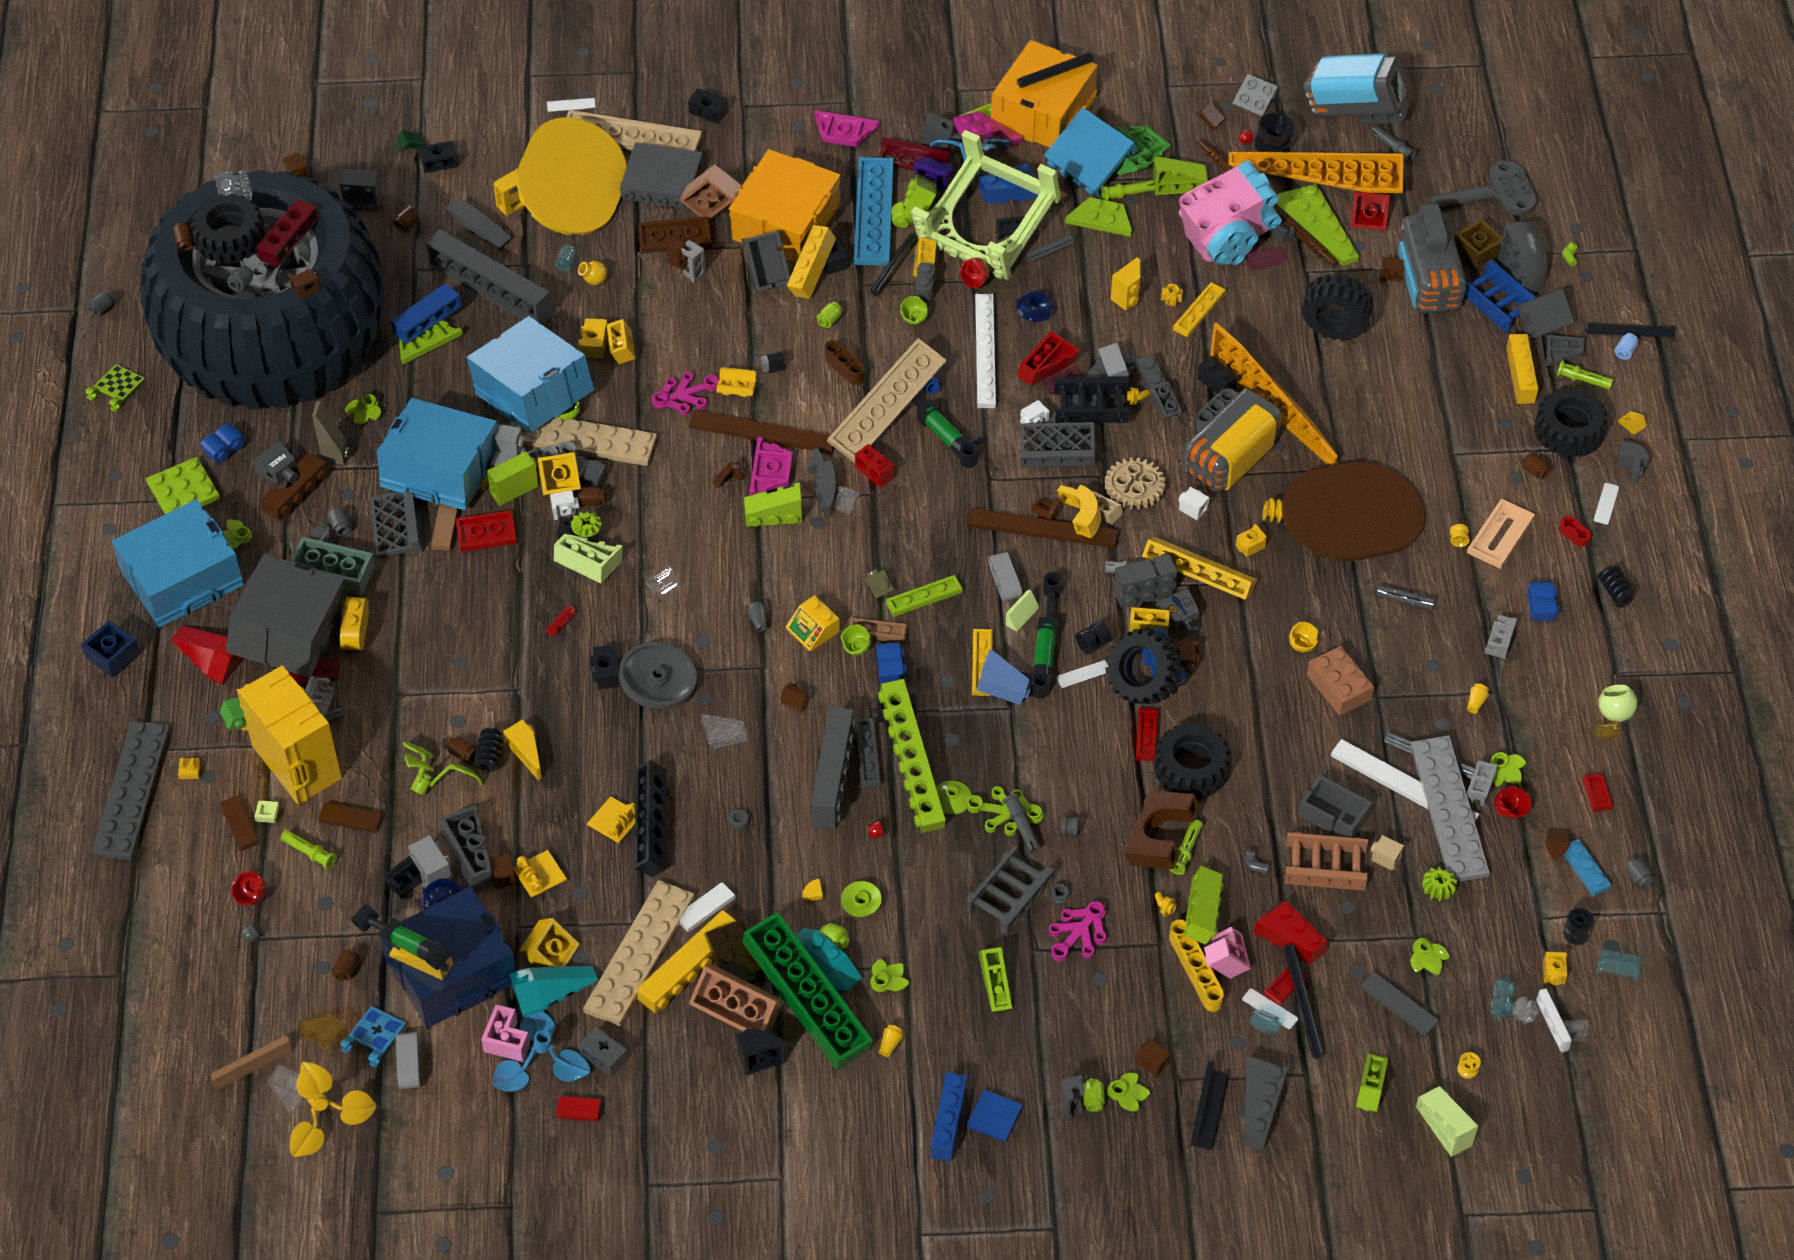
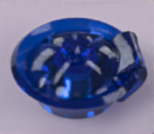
M1037 290L1023 294L1016 301L1018 314L1027 321L1041 322L1051 317L1054 312L1053 302L1044 293Z
M437 879L428 884L426 888H422L421 906L425 910L463 890L456 882L450 879Z

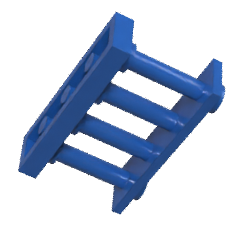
M1493 260L1486 263L1484 275L1471 283L1466 280L1464 296L1506 333L1510 332L1512 320L1520 315L1519 308L1507 315L1500 309L1512 301L1520 304L1536 298ZM1487 280H1491L1495 284L1494 287L1484 293L1476 289V287ZM1499 291H1504L1508 295L1496 304H1493L1488 299Z

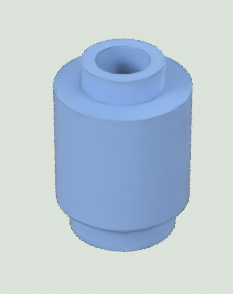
M1631 333L1622 336L1614 350L1617 357L1624 360L1630 359L1638 346V338Z

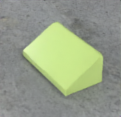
M1027 590L1006 613V626L1015 631H1018L1039 609L1031 590Z

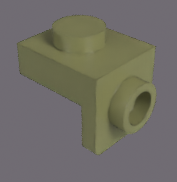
M875 569L867 573L868 577L864 579L865 583L868 582L876 599L894 590L885 570L878 572Z

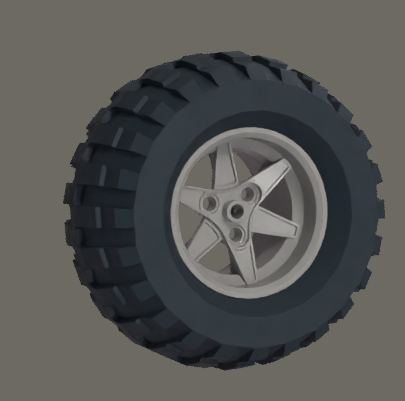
M259 170L242 174L234 173L224 176L222 179L210 180L199 186V189L184 194L177 200L176 206L166 209L160 218V225L152 229L149 244L146 248L145 263H142L140 276L141 305L156 349L188 386H194L201 395L208 399L219 398L222 404L231 407L243 405L247 409L261 410L263 407L274 406L276 409L289 407L288 405L299 401L304 403L314 400L316 395L335 389L339 386V380L350 377L358 370V362L364 360L371 350V344L376 337L377 327H379L384 306L383 276L379 254L367 228L348 203L340 199L336 191L327 186H319L315 179L305 176H293L292 172L278 171L273 173ZM221 194L225 196L229 194L242 195L246 199L252 200L260 209L265 228V237L269 230L277 224L279 218L283 217L290 205H293L297 199L316 206L318 214L316 223L278 268L260 261L257 252L252 253L250 258H244L243 261L238 263L237 261L232 262V264H227L226 262L217 263L215 260L211 261L206 256H202L195 243L193 249L180 251L176 246L173 228L177 223L185 222L191 225V218L197 207L200 208L201 203L209 201V198L213 196L214 198L219 197ZM224 226L218 229L217 232H230L240 226ZM247 266L253 271L252 281L240 292L232 290L227 283L228 277L238 267ZM311 268L313 272L316 271L319 275L320 291L299 299L291 288L289 275L293 274L295 276Z

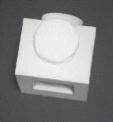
M1037 400L1021 410L1020 422L1021 424L1047 423L1050 411Z
M572 490L550 494L554 520H558V516L576 513L575 509L579 508L577 497H573Z

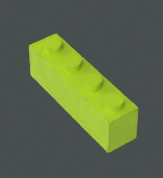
M1200 866L1192 877L1184 931L1185 937L1206 945L1210 938L1216 936L1218 930L1216 923L1220 916L1218 908L1222 901L1220 893L1224 886L1222 883L1223 874Z

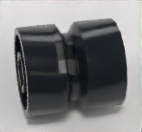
M1101 620L1094 622L1088 628H1084L1075 635L1078 646L1087 655L1112 641L1108 627Z
M1575 908L1569 912L1563 930V936L1569 943L1582 945L1588 941L1594 924L1592 913L1584 908Z

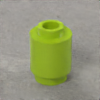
M836 302L828 303L817 315L819 325L830 328L841 316V306Z
M1088 1079L1083 1084L1084 1105L1087 1111L1097 1112L1102 1110L1105 1104L1104 1084L1098 1079Z

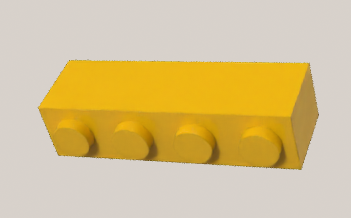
M813 225L787 284V287L795 297L811 298L836 240V237L828 227Z
M1509 334L1506 350L1516 403H1535L1538 386L1528 335Z

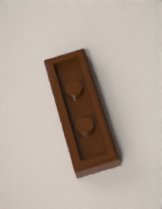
M238 795L219 802L239 850L243 851L258 845V839Z
M324 802L318 820L320 823L377 833L382 820V813Z

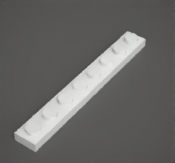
M975 294L977 408H996L993 294Z

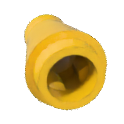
M1474 684V687H1471L1467 710L1470 713L1477 714L1488 698L1489 689L1485 685Z
M888 1025L884 1029L879 1054L885 1057L891 1056L903 1038L902 1029L894 1025Z

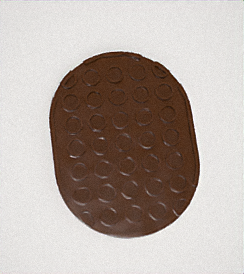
M1366 462L1344 463L1300 474L1288 485L1281 507L1284 522L1290 533L1299 543L1305 544L1317 555L1336 558L1337 561H1359L1402 551L1416 540L1424 524L1423 505L1412 486L1395 472Z

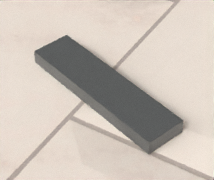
M875 718L856 719L861 788L881 787Z
M1375 972L1360 986L1363 991L1424 1037L1439 1023L1438 1019Z

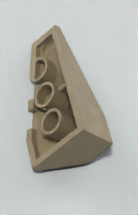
M316 401L312 417L321 459L326 463L344 465L345 459L349 457L350 447H347L345 437L322 403Z

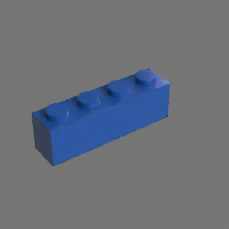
M447 284L437 288L434 292L391 320L393 334L408 344L461 308L460 294Z
M946 1072L931 1143L932 1159L952 1162L967 1087V1075Z

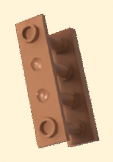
M1288 832L1286 847H1292V867L1286 866L1284 884L1365 891L1367 873L1360 872L1361 853H1366L1368 839ZM1300 848L1312 849V868L1300 867ZM1320 850L1333 851L1332 870L1320 869ZM1341 851L1353 852L1352 872L1340 871Z

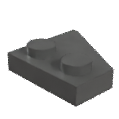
M1547 335L1546 366L1561 363L1562 360L1568 361L1583 356L1584 338Z

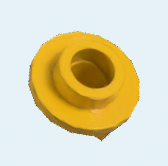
M1131 387L1129 391L1127 390L1126 401L1129 405H1136L1137 400H1142L1150 395L1149 391L1144 390L1139 393L1137 388Z
M1157 892L1155 898L1158 906L1161 908L1160 913L1164 917L1172 915L1177 907L1175 899L1167 896L1164 898L1161 892Z

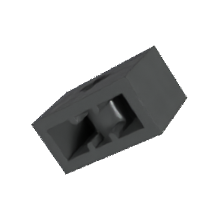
M594 1027L579 1043L580 1054L611 1077L628 1060L626 1046L619 1041H614L605 1030L601 1031Z

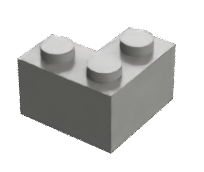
M499 424L494 437L496 451L491 461V468L526 452V448L523 447L524 436L521 434V428Z
M429 835L408 846L410 857L419 869L422 883L431 897L453 886L452 878L454 875L450 869L452 865L447 855H442V848L438 841L434 842Z

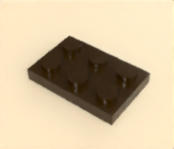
M743 919L705 932V938L718 968L749 983L766 976L742 943L743 934L747 931Z

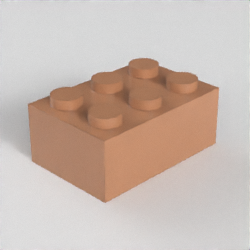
M714 164L686 186L679 201L700 217L708 216L709 220L735 200L738 189L742 185Z
M1342 646L1309 661L1307 676L1339 716L1372 700L1374 686Z

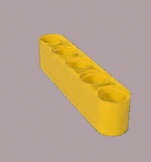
M1175 920L1170 927L1169 940L1204 1007L1210 1012H1217L1222 1007L1224 992L1211 967L1207 965L1198 942L1184 936L1186 922Z

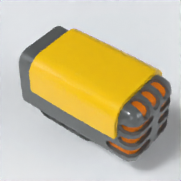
M1229 388L1221 390L1197 413L1196 430L1198 432L1185 445L1184 472L1188 476L1193 475V479L1196 481L1201 480L1202 485L1205 487L1210 486L1214 492L1229 490L1274 446V441L1280 434V410L1249 389H1243L1240 393Z

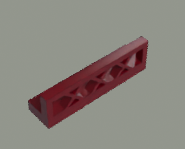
M885 137L882 138L881 152L878 158H883L884 155L892 156L893 167L914 171L913 165L921 157L933 158L937 162L949 164V151ZM908 159L909 162L902 163L900 162V160Z

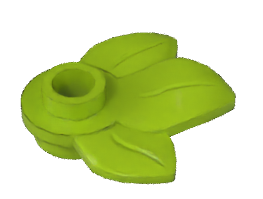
M372 394L364 395L361 400H353L345 408V412L354 414V422L357 425L365 424L369 419L377 420L381 415L378 399Z
M227 520L228 530L223 531V534L232 549H236L241 544L251 541L253 535L250 529L238 520Z
M1503 752L1494 754L1490 762L1497 765V770L1492 783L1497 787L1501 786L1504 781L1509 784H1520L1522 776L1519 768H1522L1526 761L1516 754L1509 756ZM1504 761V764L1498 765L1497 762Z
M1419 938L1413 943L1414 954L1410 959L1413 970L1419 972L1425 968L1430 973L1439 975L1442 969V961L1449 959L1447 950L1440 944H1432L1425 938ZM1421 945H1424L1426 950H1422Z
M882 959L877 960L872 966L873 976L870 980L872 989L877 992H885L887 990L896 992L905 989L909 981L902 978L903 964L897 963L887 966Z
M1126 1073L1119 1080L1113 1081L1108 1086L1110 1098L1118 1101L1120 1106L1128 1111H1138V1102L1145 1100L1149 1096L1150 1091L1137 1084V1073ZM1115 1090H1120L1122 1093H1116Z

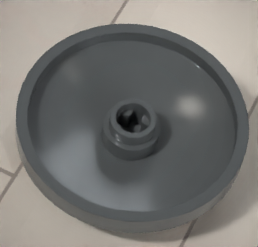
M649 642L635 646L625 654L619 668V682L627 696L636 703L652 709H670L683 704L692 695L697 679L695 666L684 652L674 646L659 642Z

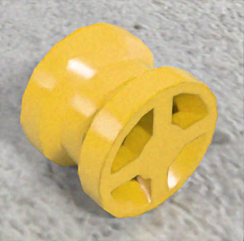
M1456 524L1450 528V542L1453 546L1464 547L1469 544V528L1466 525Z
M1472 1052L1462 1054L1457 1067L1458 1073L1466 1079L1474 1078L1481 1064L1479 1056Z

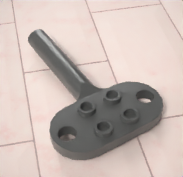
M1500 161L1495 163L1490 169L1489 180L1491 185L1428 196V204L1438 203L1439 208L1482 200L1497 199L1504 210L1510 214L1526 215L1534 210L1536 195L1520 165L1511 161Z

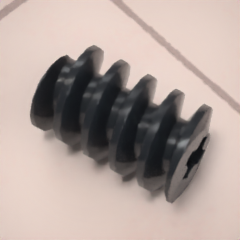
M1613 566L1602 570L1598 578L1609 596H1611L1612 601L1615 602V606L1623 608L1632 602L1635 590L1628 583V579L1624 577L1625 574L1621 571L1620 566Z
M484 728L481 730L474 758L476 768L488 772H494L498 769L497 764L500 761V751L504 743V739L501 737L502 734L498 729Z

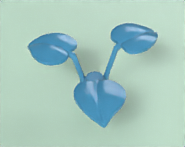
M940 139L930 144V147L943 143L959 146L964 162L967 159L962 142ZM1005 139L982 140V143H984L982 144V149L986 151L988 149H995L996 146L992 145V143L1009 149L1011 142Z
M541 1011L525 1016L520 1025V1030L528 1032L529 1041L534 1040L533 1047L524 1066L521 1068L520 1064L513 1060L501 1062L494 1071L492 1084L497 1089L505 1092H515L523 1089L529 1082V1075L524 1070L528 1067L535 1052L543 1054L550 1051L553 1060L556 1061L553 1065V1072L558 1079L565 1082L576 1081L589 1075L590 1067L587 1061L573 1050L561 1051L559 1058L555 1055L554 1047L550 1045L551 1036L555 1031V1024L546 1013Z

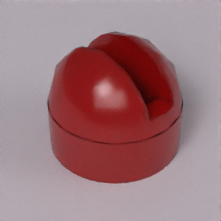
M1248 129L1239 135V141L1245 145L1254 141Z
M879 821L873 822L868 827V834L872 838L884 836Z

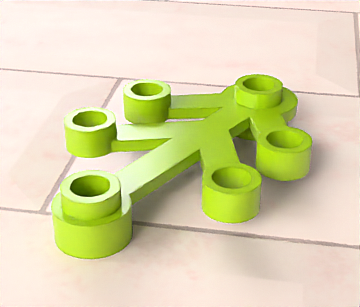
M999 786L992 789V798L999 800L1002 805L983 803L981 797L977 795H972L967 799V809L971 813L986 811L1001 814L985 822V830L988 833L995 832L998 825L1010 819V812L1006 804L1002 802L1007 796ZM1021 790L1012 791L1011 794H1019V801L1027 811L1025 816L1028 822L1031 824L1041 822L1043 819L1042 809L1038 805H1030L1024 798ZM1009 822L1005 825L1004 832L1006 835L1013 836L1016 834L1018 829L1016 822Z

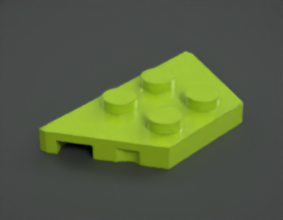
M1089 197L1065 218V223L1131 237V226L1124 204Z
M440 321L408 344L399 339L401 363L404 365L463 335L462 329L459 327L457 329L449 326V323Z

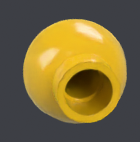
M582 262L579 265V275L583 276L584 280L590 285H599L605 281L607 270L601 262Z

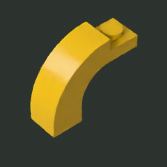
M1061 485L1057 490L1061 503L1080 509L1072 521L1076 534L1092 539L1101 524V512L1094 493L1083 485H1080L1077 490Z

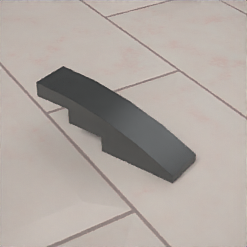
M460 198L455 199L445 208L470 233L472 231L475 232L484 242L488 240L497 250H500L511 240V236L499 225Z

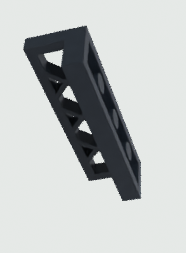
M1212 1061L1207 1063L1190 1145L1207 1150L1212 1149L1227 1079V1073L1213 1070L1214 1062Z

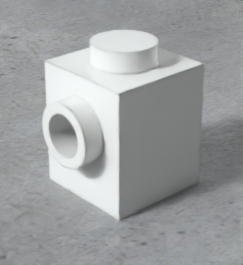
M1190 487L1179 497V510L1198 520L1208 509L1209 497L1201 491Z

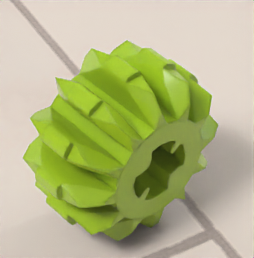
M1439 866L1437 870L1431 868L1429 873L1426 872L1424 874L1422 888L1425 889V895L1431 894V900L1434 897H1437L1439 902L1442 900V897L1448 900L1450 895L1455 893L1457 880L1454 879V873H1448V868L1441 870Z

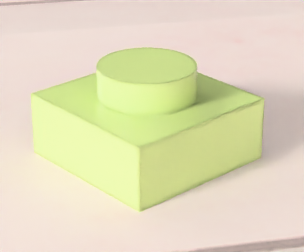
M258 801L255 821L275 823L279 803Z

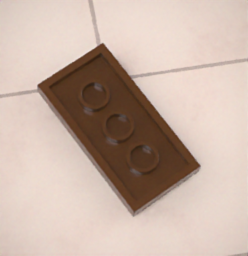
M708 216L638 223L641 254L667 251L676 239L684 242L690 240L702 248L712 247Z

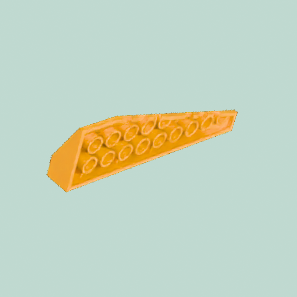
M1229 152L1228 165L1234 168L1245 161H1251L1261 173L1366 193H1403V154Z
M1215 323L1210 356L1212 355L1238 375L1237 385L1242 389H1249L1275 405L1281 412V424L1327 465H1336L1337 454L1309 416L1259 365L1242 344L1218 323Z

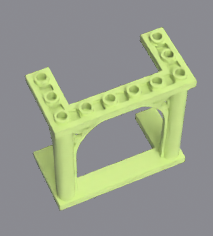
M965 130L962 134V140L967 159L939 202L929 212L915 206L911 211L918 240L919 237L937 240V250L948 252L950 256L961 258L963 261L971 258L983 259L989 266L991 273L997 278L1008 280L1011 276L1010 268L1053 202L1058 203L1061 199L1056 170L1040 164L1037 169L1038 180L989 158L983 153L980 136ZM979 169L1039 195L1016 231L1008 239L998 244L990 241L988 246L975 245L965 241L958 235L952 223L954 208ZM942 229L951 230L947 235L939 234V231Z

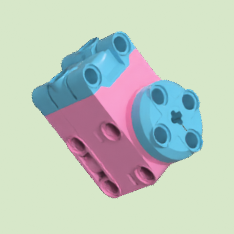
M1251 161L1243 162L1226 173L1183 194L1179 199V215L1183 220L1185 235L1205 261H1214L1219 265H1237L1241 263L1257 242L1258 236L1270 229L1276 228L1275 225H1279L1282 220L1273 208V205L1278 201L1277 194L1270 187L1265 174H1260Z

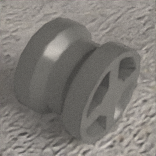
M1062 816L1061 836L1071 834L1073 837H1077L1078 817L1068 818L1067 816Z

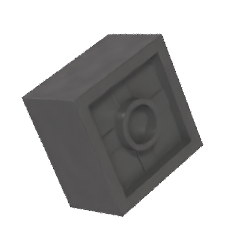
M343 169L340 181L342 199L352 209L379 210L382 191L378 171Z

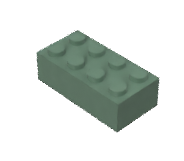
M305 537L301 538L290 562L295 561L315 567L317 570L328 573V575L333 574L343 577V592L359 596L363 595L376 567L373 553Z

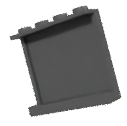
M635 142L620 185L621 199L689 209L679 200L686 186L696 179L698 169H702V152Z

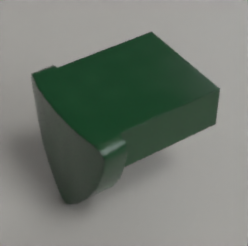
M402 129L395 149L400 151L408 147L419 149V147L425 146V143L420 133Z

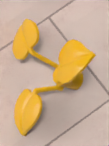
M302 1062L296 1084L297 1091L312 1106L313 1125L307 1121H302L294 1128L289 1143L291 1155L294 1157L311 1155L322 1147L324 1133L321 1129L316 1128L318 1124L317 1111H323L328 1105H331L338 1110H342L340 1117L344 1123L357 1125L366 1121L376 1109V1103L367 1093L353 1090L344 1096L342 1100L343 1106L337 1105L328 1100L323 1094L332 1086V1077L329 1072L317 1064Z

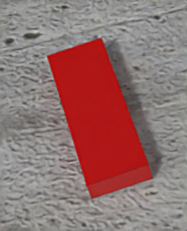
M1138 709L1136 760H1155L1158 709Z

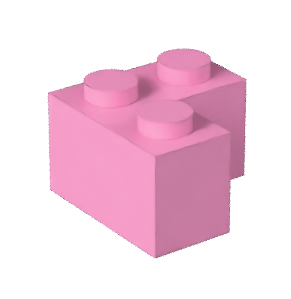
M1233 927L1216 934L1214 938H1211L1213 944L1205 947V961L1207 965L1230 979L1251 969L1243 935Z
M495 1005L481 1041L484 1052L523 1062L529 1049L530 1041L528 1032L515 1029L518 1022L515 1009Z

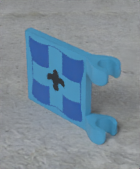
M371 1006L351 1033L341 1041V1051L349 1053L354 1043L357 1042L373 1050L368 1057L370 1060L369 1065L377 1067L383 1055L396 1040V1034L402 1032L406 1027V1023Z

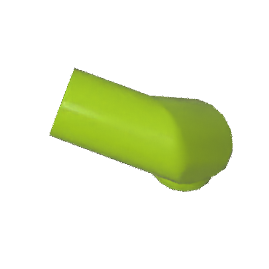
M1570 242L1569 245H1566L1562 252V256L1570 267L1577 264L1574 254L1578 246L1575 242Z

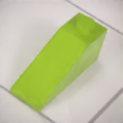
M1002 947L979 951L980 964L991 1012L1012 1009Z
M1368 1053L1356 1107L1362 1108L1365 1111L1377 1112L1388 1058Z

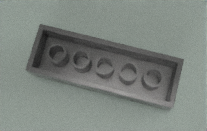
M829 707L811 801L812 827L835 829L836 823L841 820L840 808L844 804L845 795L843 792L847 788L848 780L846 775L850 771L851 762L849 759L853 755V740L855 741L856 718L853 717V709Z

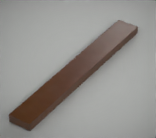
M696 410L693 411L689 423V428L752 440L762 437L764 442L805 450L818 448L820 452L832 454L834 448L827 442L830 435Z
M970 508L967 519V527L1115 548L1118 533L1116 529L1099 527L1091 539L1076 534L1073 523Z

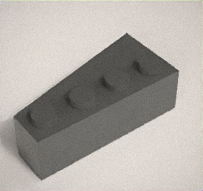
M477 805L440 817L439 832L468 885L474 891L491 885V867L482 834Z
M1247 1056L1245 1066L1243 1145L1264 1151L1285 1084L1288 1068Z

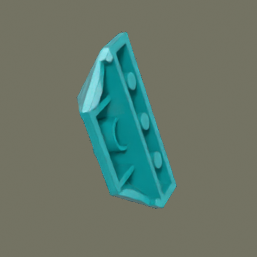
M803 928L795 935L836 991L848 992L862 980L861 975L848 956L818 930Z

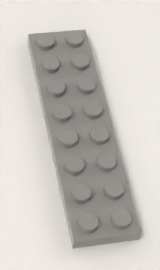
M1450 736L1411 742V751L1445 869L1448 868V873H1454V879L1457 882L1489 877V869Z

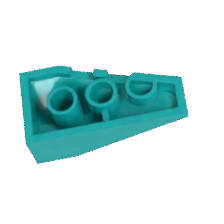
M593 966L527 968L510 973L513 991L523 1017L544 1011L549 1008L550 1003L556 1000L560 1002L565 999V995L572 991L579 992L598 981Z

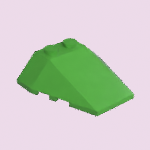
M1115 126V130L1132 140L1138 150L1135 154L1129 152L1114 173L1122 175L1149 167L1154 162V156L1160 157L1171 147V144L1148 126H1129L1128 129H1121L1120 126Z

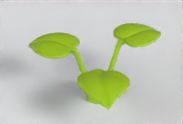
M403 741V747L419 753L422 757L421 761L407 753L404 756L408 767H420L410 788L411 790L425 795L428 787H433L450 769L473 776L482 785V780L473 770L456 763L448 765L431 781L432 776L425 773L424 770L434 772L435 769L425 763L426 756L433 758V754L421 746Z

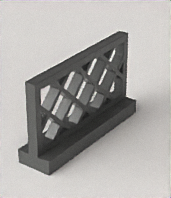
M1094 422L1020 424L1021 467L1095 466ZM1083 428H1090L1091 432L1084 436L1079 431ZM1045 429H1051L1054 433L1047 437L1042 432ZM1063 429H1070L1072 433L1066 437L1061 431ZM1024 430H1033L1036 433L1029 438L1024 434ZM1057 435L1063 439L1058 445L1052 441ZM1075 435L1082 439L1077 444L1070 440ZM1037 436H1041L1045 440L1040 445L1033 441ZM1086 442L1091 446V450H1082L1080 446ZM1029 443L1035 447L1033 451H1024V448ZM1049 443L1054 449L1045 451L1043 447ZM1065 443H1068L1073 448L1070 450H1063L1061 447Z
M408 489L405 492V496L404 493L392 492L371 497L370 504L377 559L414 551L415 554L423 553L417 498L413 496V493L409 492ZM403 497L399 505L394 503L396 498ZM377 502H385L381 509L375 506ZM390 505L395 507L391 514L385 512ZM400 510L405 512L401 519L395 517ZM381 515L387 517L383 523L377 521ZM391 520L397 522L393 528L387 526ZM401 525L407 527L403 533L397 531ZM383 529L389 531L384 538L379 536ZM393 534L398 536L394 543L389 541ZM403 539L408 541L407 546H398ZM385 543L390 546L387 550L380 551V548Z

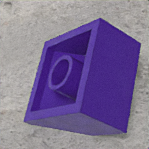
M921 157L913 165L915 177L918 173L935 181L936 189L943 192L947 190L956 176L955 167L948 163L937 162L933 158Z

